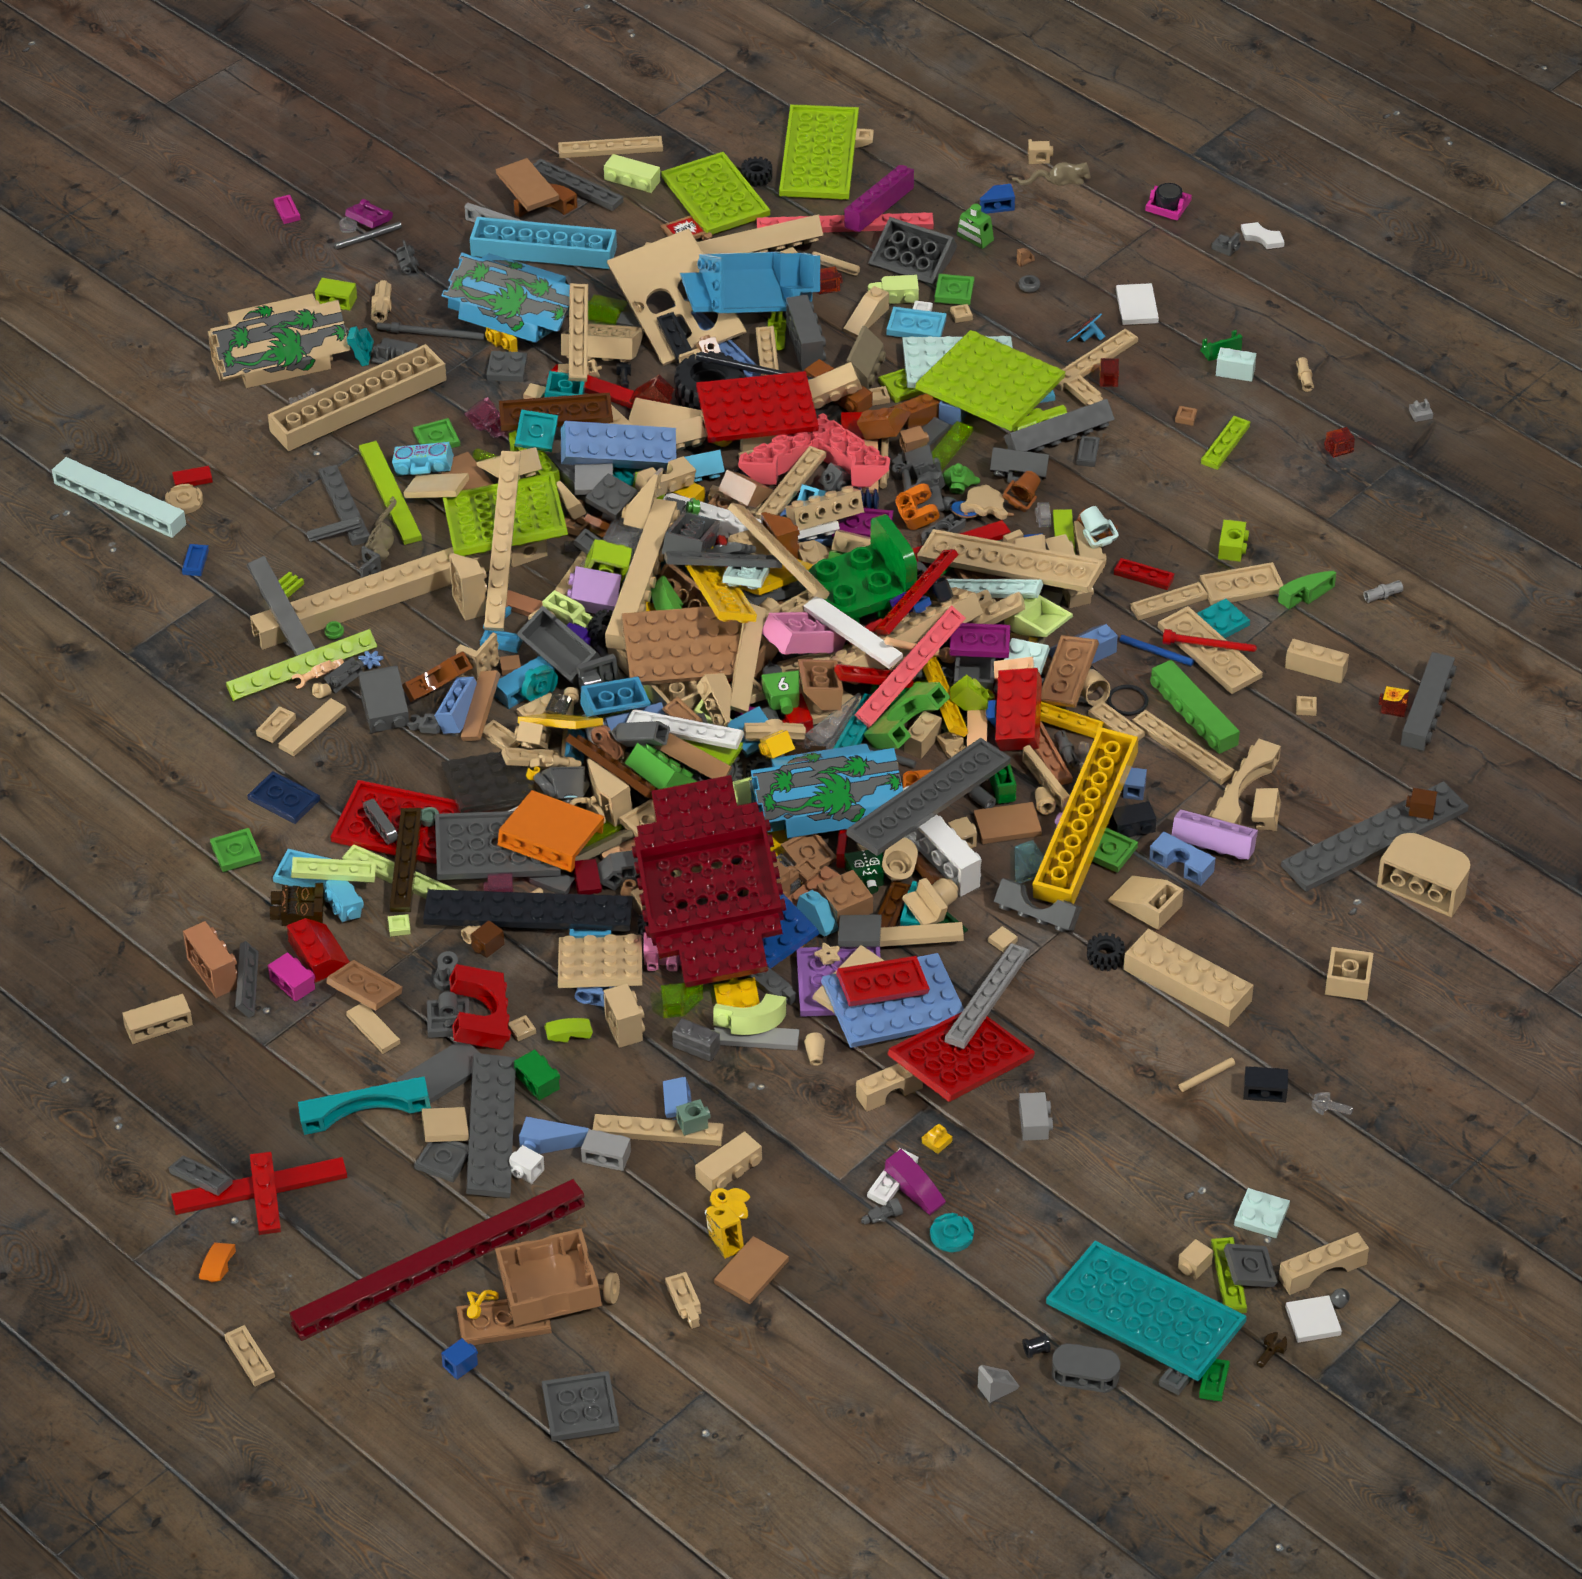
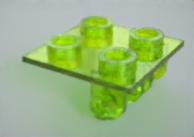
M594 294L592 299L588 301V319L616 325L621 311H624L628 301Z

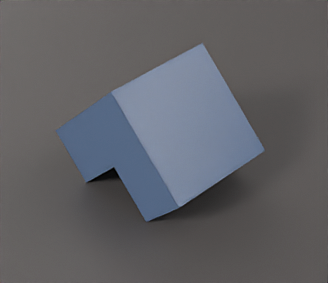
M941 400L939 403V419L948 424L961 427L968 412Z

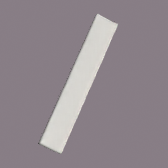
M815 596L804 605V611L890 669L903 658L902 652L893 646L886 645L883 639L824 599Z
M637 709L632 710L626 722L660 721L669 726L670 733L680 739L736 750L744 736L743 730Z

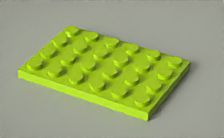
M724 152L661 171L662 179L706 233L710 232L713 235L755 221L757 218L770 216L768 206Z

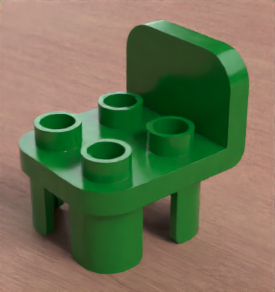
M883 514L871 519L870 545L857 547L851 552L830 559H822L809 569V572L829 591V596L824 600L859 623V617L876 612V620L886 617L892 610L889 600L903 592H907L917 581V561L910 544L890 517Z

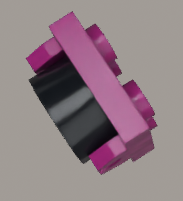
M1175 183L1155 185L1154 190H1151L1150 199L1146 204L1145 211L1178 220L1191 202L1192 195L1183 193L1182 188Z

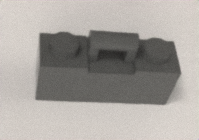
M993 447L990 472H994L993 475L1001 477L1008 474L1007 483H1011L1012 480L1017 481L1020 478L1012 476L1013 472L1023 474L1026 471H1032L1042 481V478L1046 479L1049 454Z

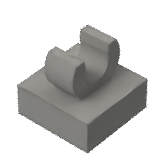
M1424 399V402L1421 403L1416 400L1414 404L1409 405V412L1415 422L1433 419V412L1427 399Z

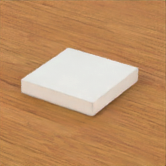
M1329 1295L1286 1302L1285 1308L1298 1343L1341 1335L1342 1330Z

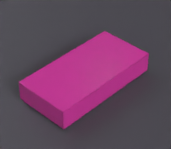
M290 195L273 199L274 205L284 224L301 220L300 214Z

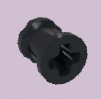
M1041 1333L1039 1337L1030 1340L1027 1338L1022 1340L1024 1352L1029 1359L1033 1358L1035 1354L1044 1351L1049 1353L1051 1350L1049 1339L1045 1333Z

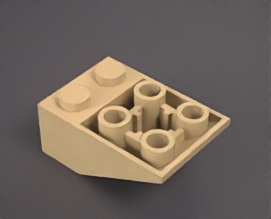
M588 759L587 763L593 796L596 797V803L602 808L606 822L616 828L620 825L619 817L632 810L631 789L626 782L621 781L613 773L602 768L600 764Z
M1131 876L1108 899V902L1159 930L1182 907L1184 889L1168 880Z

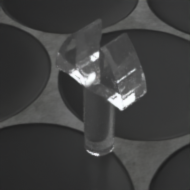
M1329 1092L1314 1094L1311 1106L1321 1115H1324V1111L1328 1109L1351 1115L1353 1112V1107L1331 1101V1093Z

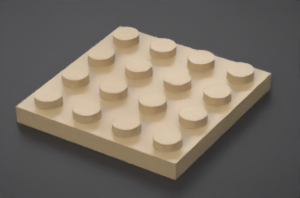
M609 934L598 938L594 935H587L584 938H575L574 936L559 937L558 988L610 987L623 984L642 986V935L628 934L616 936Z

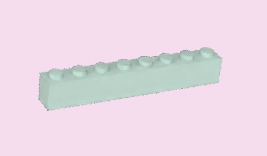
M65 457L52 469L54 484L171 538L186 526L185 513L180 508L174 507L165 501L139 491L75 460Z

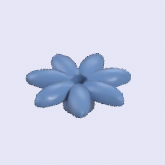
M365 651V656L358 657L364 663V666L367 665L368 669H371L374 665L380 666L379 661L384 658L383 656H377L378 651H374L372 654Z

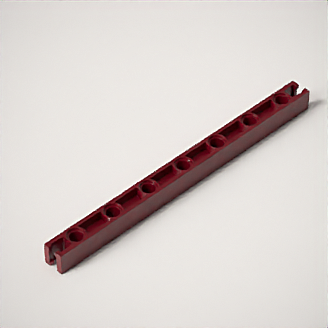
M571 1179L289 1312L292 1320L291 1326L301 1341L306 1340L495 1250V1248L504 1246L584 1208L585 1203L582 1200L584 1193L575 1180Z

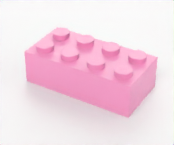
M807 612L769 613L762 629V634L767 638V641L774 644L785 655L794 653L831 654L832 652L842 650L846 641L841 635Z

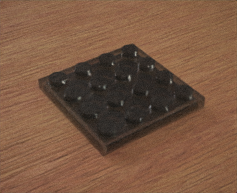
M502 751L441 762L443 773L460 813L483 812L520 805L531 790L538 792L533 780H529L526 777L527 766L506 765L501 754Z

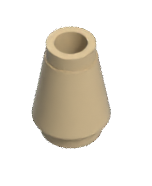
M1038 787L1034 792L1036 808L1044 815L1051 814L1055 810L1056 801L1044 787Z
M810 1033L806 1036L804 1044L810 1064L818 1066L823 1063L825 1039L820 1033Z

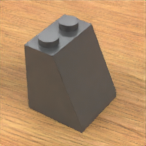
M398 666L359 672L361 699L370 732L374 733L408 726L409 715Z

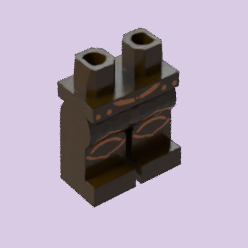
M315 883V887L295 885L289 887L288 885H282V891H271V905L281 906H270V920H281L282 926H287L304 918L323 923L324 883Z

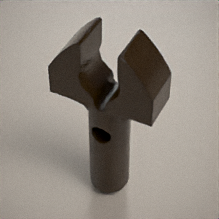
M1278 1332L1270 1333L1265 1337L1264 1345L1267 1346V1349L1257 1361L1259 1367H1265L1274 1353H1285L1287 1350L1286 1336H1284L1280 1343L1275 1345L1274 1342L1278 1338Z

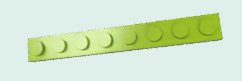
M368 629L228 681L226 686L234 702L293 680L292 676L294 674L310 672L314 666L329 660L333 662L341 658L344 661L352 656L355 657L363 654L365 651L376 649L377 644L371 630Z

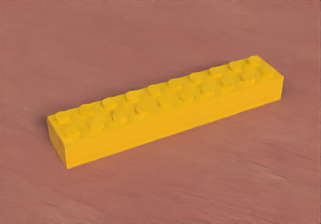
M1099 727L1033 881V898L1055 903L1057 900L1075 903L1138 753V737Z

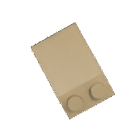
M536 447L516 451L521 452L519 479H521L520 475L524 474L525 477L536 475L535 471L542 469ZM501 455L479 461L477 466L499 478Z
M659 468L633 500L623 508L621 518H624V525L644 529L654 499H657L663 468Z

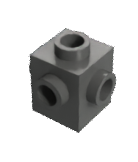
M830 463L822 473L819 482L824 485L823 489L826 492H838L844 486H847L851 480V474L841 466Z

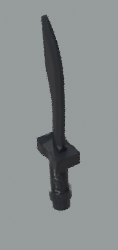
M628 362L617 363L616 375H620V386L627 389L629 388L627 375L631 376V364H628Z

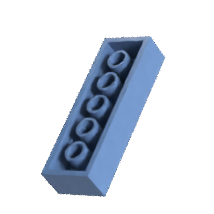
M565 421L561 427V464L613 463V467L649 469L653 467L655 470L659 468L667 470L668 461L676 459V428Z

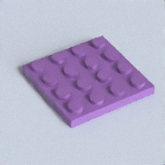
M880 946L865 947L880 957ZM822 947L799 948L796 950L800 1017L836 1015L814 1000L813 995L822 986V976L833 974L858 947H840L837 953L840 961H835L829 965H824L819 957L814 956V953L821 950Z

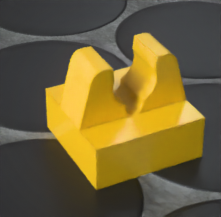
M940 1124L934 1126L922 1137V1143L937 1154L952 1142V1136Z

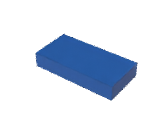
M189 544L182 568L183 575L202 576L209 552L208 545Z

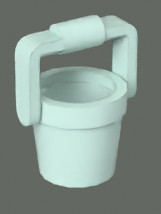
M1096 506L1087 508L1080 514L1085 527L1083 534L1091 548L1109 545L1119 536L1112 521L1105 519ZM1108 528L1113 536H1108L1098 542H1094L1092 536H1097Z

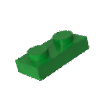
M1216 1359L1203 1375L1199 1398L1222 1402L1230 1369V1361Z

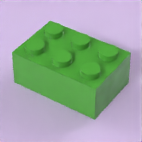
M637 743L625 762L626 765L658 789L697 782L692 778L693 774L685 768L681 769L678 762L673 759L669 760L667 758L668 755L659 749L656 752V749L649 744L643 746Z

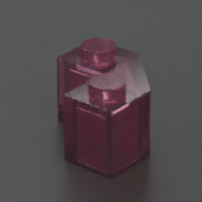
M488 397L478 401L464 413L475 429L480 431L484 429L490 432V436L494 438L508 432L501 431L500 411L495 408L494 403Z

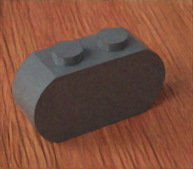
M1066 1343L1059 1346L1053 1354L1052 1377L1060 1386L1107 1393L1113 1390L1119 1382L1120 1360L1112 1350Z

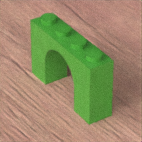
M940 682L915 683L863 735L874 748L899 749L911 737L904 724L920 712L938 710L950 696Z

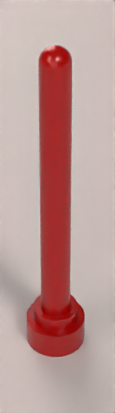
M1164 629L1162 644L1166 645L1181 642L1255 652L1257 650L1254 644L1180 635L1173 632L1172 629Z

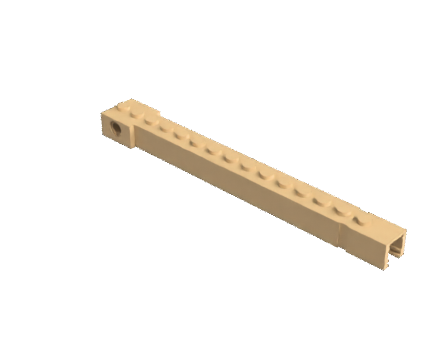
M547 539L541 542L534 541L521 546H512L511 566L516 567L548 556ZM453 547L290 603L307 634L324 629L332 621L341 623L451 585L449 554L454 553ZM492 550L486 553H475L466 556L467 558L477 560L480 567H484L486 572L490 571ZM271 610L250 616L252 633L254 637L260 636V647L262 650L287 641Z

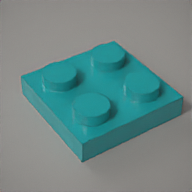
M521 410L515 447L527 449L536 447L540 451L552 452L558 415Z
M1226 598L1197 613L1224 638L1250 626V619Z

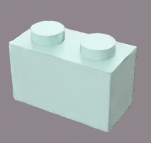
M1220 348L1217 358L1216 376L1252 382L1257 353Z

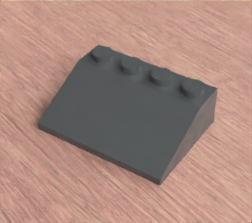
M889 217L868 264L900 275H917L918 281L933 285L938 279L939 274L950 263L957 244L951 236Z

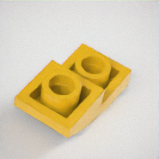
M486 327L485 336L495 347L502 345L509 352H518L517 338L515 336Z

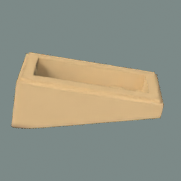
M558 481L556 485L572 519L585 515L586 511L581 502L561 481Z

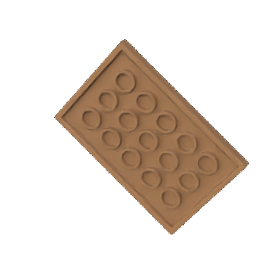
M710 606L622 613L621 618L629 678L639 677L642 685L700 681L705 674L724 673L726 678H733L742 624L737 620H730L729 622L719 620Z

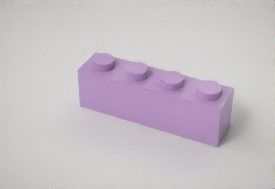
M1180 809L1174 817L1172 836L1185 843L1196 845L1200 849H1211L1219 854H1230L1238 859H1249L1255 850L1258 830Z

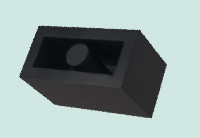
M1147 801L1114 808L1110 817V825L1113 831L1129 838L1156 832L1157 818L1150 802Z
M1245 1066L1243 1100L1286 1103L1288 1069Z

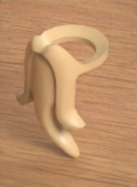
M594 796L591 798H574L569 802L572 805L580 802L586 803L588 811L605 816L602 808L596 803L597 799Z

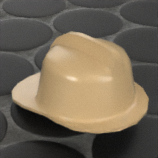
M902 838L885 850L882 868L885 875L891 879V883L892 881H902L909 878L914 871L918 850L916 845L907 838Z

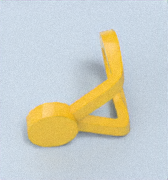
M484 1290L480 1295L475 1292H467L471 1304L467 1309V1316L471 1319H477L481 1314L479 1306L482 1301L498 1300L499 1293L492 1290Z

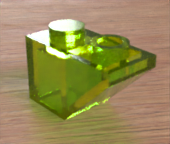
M685 983L661 985V1002L664 1018L685 1016L703 999V984L687 988Z

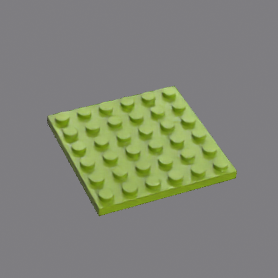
M970 330L916 382L915 389L1012 431L1064 379L1066 371Z
M553 472L519 479L512 546H521L529 542H541L544 539L560 538L568 535ZM498 484L460 491L457 497H443L454 554L466 557L470 554L486 553L492 550Z

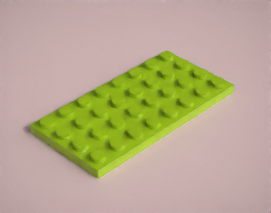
M790 104L779 196L849 199L859 107Z

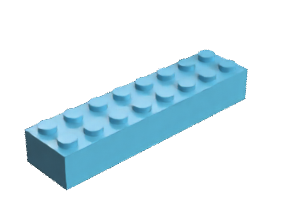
M485 217L476 218L470 237L472 256L484 257L490 253L511 260L610 269L607 260L614 258L617 248L616 230Z

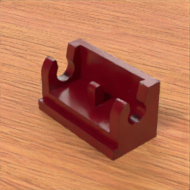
M596 859L575 861L573 875L577 894L591 895L601 893L602 888Z

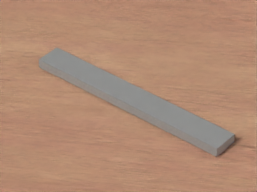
M1012 943L1009 945L946 1034L945 1043L962 1049L966 1047L1028 958L1029 949Z

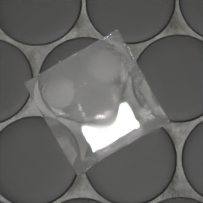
M618 517L611 522L603 540L608 543L632 548L630 559L632 562L643 529L624 525V519Z

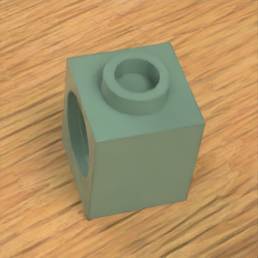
M701 1099L676 1106V1119L684 1136L708 1129V1119L711 1118L710 1111L707 1106H703Z

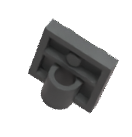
M614 654L577 665L580 692L581 687L585 685L619 680L617 660Z
M443 992L439 995L438 1000H427L428 1038L452 1037L453 1023L459 1012L470 1013L469 998L457 999L455 993Z

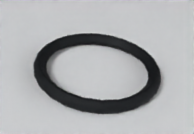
M1129 684L1113 688L1107 699L1108 705L1121 715L1139 714L1146 709L1149 702L1148 696L1143 689ZM1130 688L1139 691L1145 701L1140 709L1126 712L1117 709L1112 704L1111 697L1117 690Z

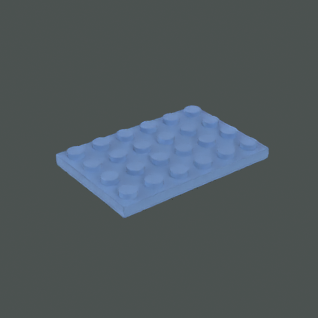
M938 953L917 957L930 988L929 993L924 995L849 1007L837 974L822 976L821 983L826 990L850 1048L918 1034L964 1010Z

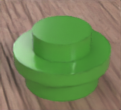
M690 498V501L686 503V512L699 515L700 501Z
M337 621L329 622L324 630L326 637L330 639L340 638L344 634L343 626Z

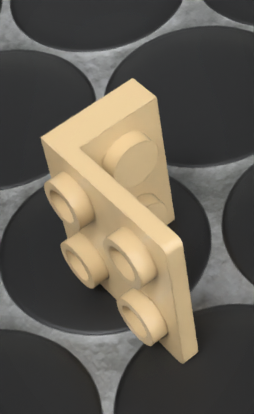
M492 633L477 651L461 644L456 648V654L464 651L473 667L460 677H474L477 682L480 671H491L493 667L498 665L500 657L498 656L499 643L497 642L496 633Z

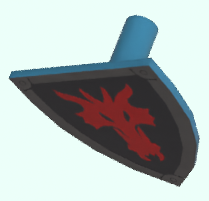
M1095 313L1073 333L1067 342L1071 341L1087 327L1089 329L1080 336L1084 342L1093 334L1099 340H1102L1105 335L1094 323L1102 314Z

